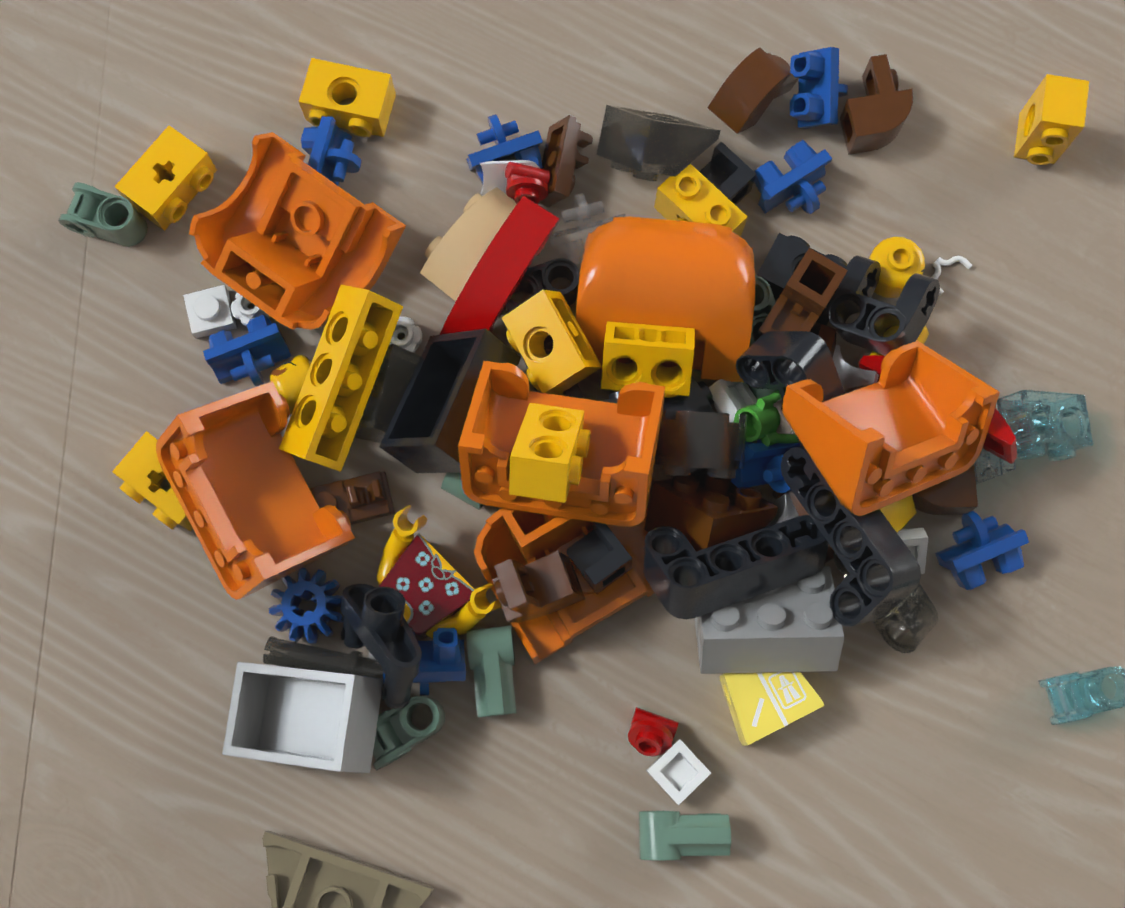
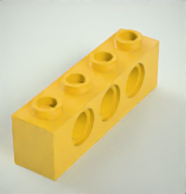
M346 285L340 286L279 446L280 450L339 472L342 471L402 312V305L367 289Z

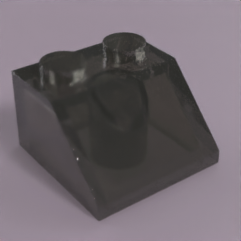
M606 105L596 155L611 160V168L633 172L632 176L639 179L657 181L658 175L676 177L719 139L721 130L675 115Z

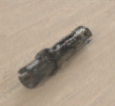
M270 636L264 650L270 651L269 654H263V663L267 665L272 664L281 667L383 679L382 666L376 659L363 657V652L353 650L348 654L278 639L274 636Z

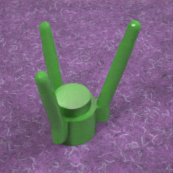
M779 390L759 398L756 404L743 407L737 411L734 417V427L741 439L746 442L760 439L767 447L776 443H799L796 434L776 432L781 418L779 411L773 405L782 399Z

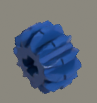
M306 568L299 569L298 582L289 575L283 577L282 581L288 587L287 590L282 592L279 589H273L271 592L273 597L281 600V604L273 605L269 608V614L282 616L275 625L277 631L284 632L290 629L289 640L298 642L305 633V638L310 644L317 643V629H320L327 637L332 636L334 632L327 624L328 621L332 619L342 623L344 620L343 615L333 611L334 607L341 606L342 596H332L339 589V582L333 579L325 583L326 572L320 569L314 573L312 578ZM311 599L317 604L314 612H305L299 608L302 600L309 601Z

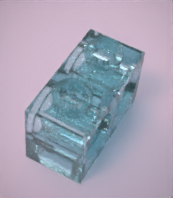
M1021 390L997 400L995 408L1006 420L1016 437L1018 459H1035L1048 455L1049 461L1067 460L1076 457V450L1093 446L1085 395Z

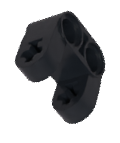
M854 256L845 269L848 271L828 306L827 316L830 323L848 343L885 356L893 349L915 342L925 327L937 302L940 292L939 281L921 274H913L906 282L894 306L871 298L879 282L880 263L862 256ZM860 313L854 322L845 324L849 316ZM892 326H899L895 334L883 337L887 329Z

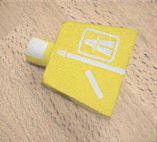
M801 672L724 673L719 676L742 746L750 745L825 706L822 699Z

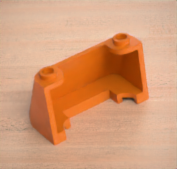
M915 341L891 350L884 357L881 364L882 371L879 382L822 402V386L811 379L787 385L783 397L782 413L840 504L854 515L863 516L967 471L975 463L982 451L1000 392L921 342Z
M483 361L458 444L464 494L476 503L487 506L616 526L631 527L640 524L645 518L664 405L665 386L644 382L628 384L620 390L617 403L529 391L528 377L517 366L510 363ZM529 403L584 410L583 429L591 430L587 458L583 457L579 485L571 484L566 503L509 495L510 455Z
M273 381L178 414L156 443L158 461L221 584L226 592L236 600L280 580L355 539L346 513L332 505L319 508L293 456L279 449L282 441L280 433L287 425L290 409L286 399L278 393Z

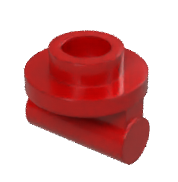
M511 161L508 162L505 170V177L507 178L506 194L516 204L523 196L537 204L548 196L550 171Z
M636 707L628 732V740L639 753L645 756L663 755L672 747L679 722Z

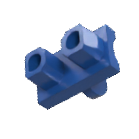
M822 48L792 56L790 73L793 74L794 78H799L798 94H794L790 100V116L798 119V128L808 129L815 126L838 124V97L848 95V85L839 84V48Z
M495 114L488 117L490 129L476 135L480 146L492 141L496 145L469 154L468 158H466L470 171L476 170L477 176L483 184V171L480 165L483 162L500 161L514 156L515 160L533 161L542 169L541 154L538 147L543 141L539 130L506 141L507 136L519 132L517 123L514 120L501 125L498 116Z
M322 116L319 126L304 128L301 137L302 149L310 155L309 162L306 164L338 185L339 182H344L347 172H359L362 160L352 153L354 148V142L351 141L352 136L337 127L335 124L336 120L333 117Z
M801 140L790 147L784 155L785 161L792 169L788 173L783 175L773 161H768L755 170L756 177L754 183L761 193L758 205L765 214L786 201L785 205L790 212L801 207L806 213L812 214L820 208L818 195L826 191V187L819 179L825 176V165L832 161V157L826 149L817 154L804 140Z
M263 314L250 319L247 324L249 333L234 338L231 331L225 330L209 336L210 348L204 350L203 354L220 384L231 380L236 382L250 376L254 386L257 387L264 384L261 371L274 367V363L292 357L277 324H272L266 315Z
M740 437L733 438L725 455V460L735 468L731 482L737 488L769 484L778 493L791 492L792 490L785 482L781 473V460L786 451L790 448L801 447L800 444L776 443L767 447L760 439L757 443L753 444L752 442L744 441Z
M969 511L961 517L963 528L952 533L957 544L935 553L939 565L951 570L957 584L966 590H972L985 584L987 581L981 563L992 559L995 570L1002 574L1011 573L1023 568L1024 561L1020 546L1029 543L1026 531L1023 529L1014 531L1008 524L999 526L994 516L982 520L976 512Z
M438 628L437 631L433 632L432 641H418L422 656L419 673L414 678L413 683H419L420 696H429L430 682L466 681L464 640H459L455 628ZM383 672V679H384V680H383V684H384V682H385V674H384V672Z

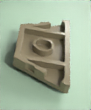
M265 831L262 838L263 847H266L268 876H266L268 896L271 898L272 908H419L432 894L434 888L272 831Z

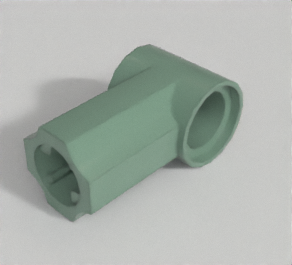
M511 625L467 631L468 659L470 670H474V689L478 717L516 714L512 666H515V654Z
M639 811L640 859L680 860L681 856H728L731 849L729 815L721 813L680 815V811Z

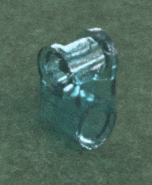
M1119 666L1099 668L1081 673L1077 671L1038 680L1040 687L1046 689L1053 716L1050 717L1051 725L1081 720L1093 716L1092 714L1125 707V669ZM1106 676L1110 677L1116 685V694L1112 700L1108 699L1102 691L1101 684Z

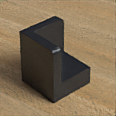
M722 142L714 147L711 161L699 171L735 205L752 190L756 173Z
M592 522L593 530L570 546L566 552L594 592L598 594L632 569V557L607 524Z

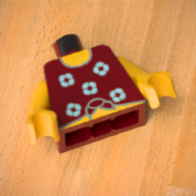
M408 505L394 515L393 525L395 528L383 549L376 576L378 587L393 588L404 596L406 602L403 616L410 628L420 638L430 637L433 639V632L437 631L438 628H455L458 635L466 634L487 613L502 607L500 600L490 604L486 598V592L489 588L493 587V584L489 583L474 589L420 533L414 538V533L426 525L427 518L425 515H422L414 524L410 523L407 513L411 509V505Z

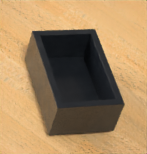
M487 329L430 336L379 447L415 473H461L458 444L483 361L510 363L518 366L521 357Z

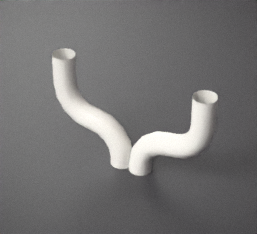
M954 256L949 260L939 257L932 264L935 272L931 278L938 279L941 275L940 265L950 266L955 262H960L969 269L972 264L962 256ZM941 288L939 296L944 292Z

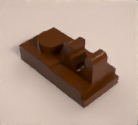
M568 115L553 124L548 130L542 160V169L550 171L548 196L538 203L546 207H550L569 197L575 186L574 168L578 169L589 162V158L581 155L576 147L577 145L582 148L592 144L593 137L580 130L581 124L576 122V117Z
M378 471L309 488L319 508L327 505L335 506L338 510L346 513L351 525L395 514L385 471Z

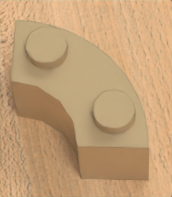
M497 187L483 196L479 193L475 194L467 202L463 214L451 226L443 238L438 236L429 244L425 251V256L428 259L420 274L456 302L484 252L517 205L515 201Z

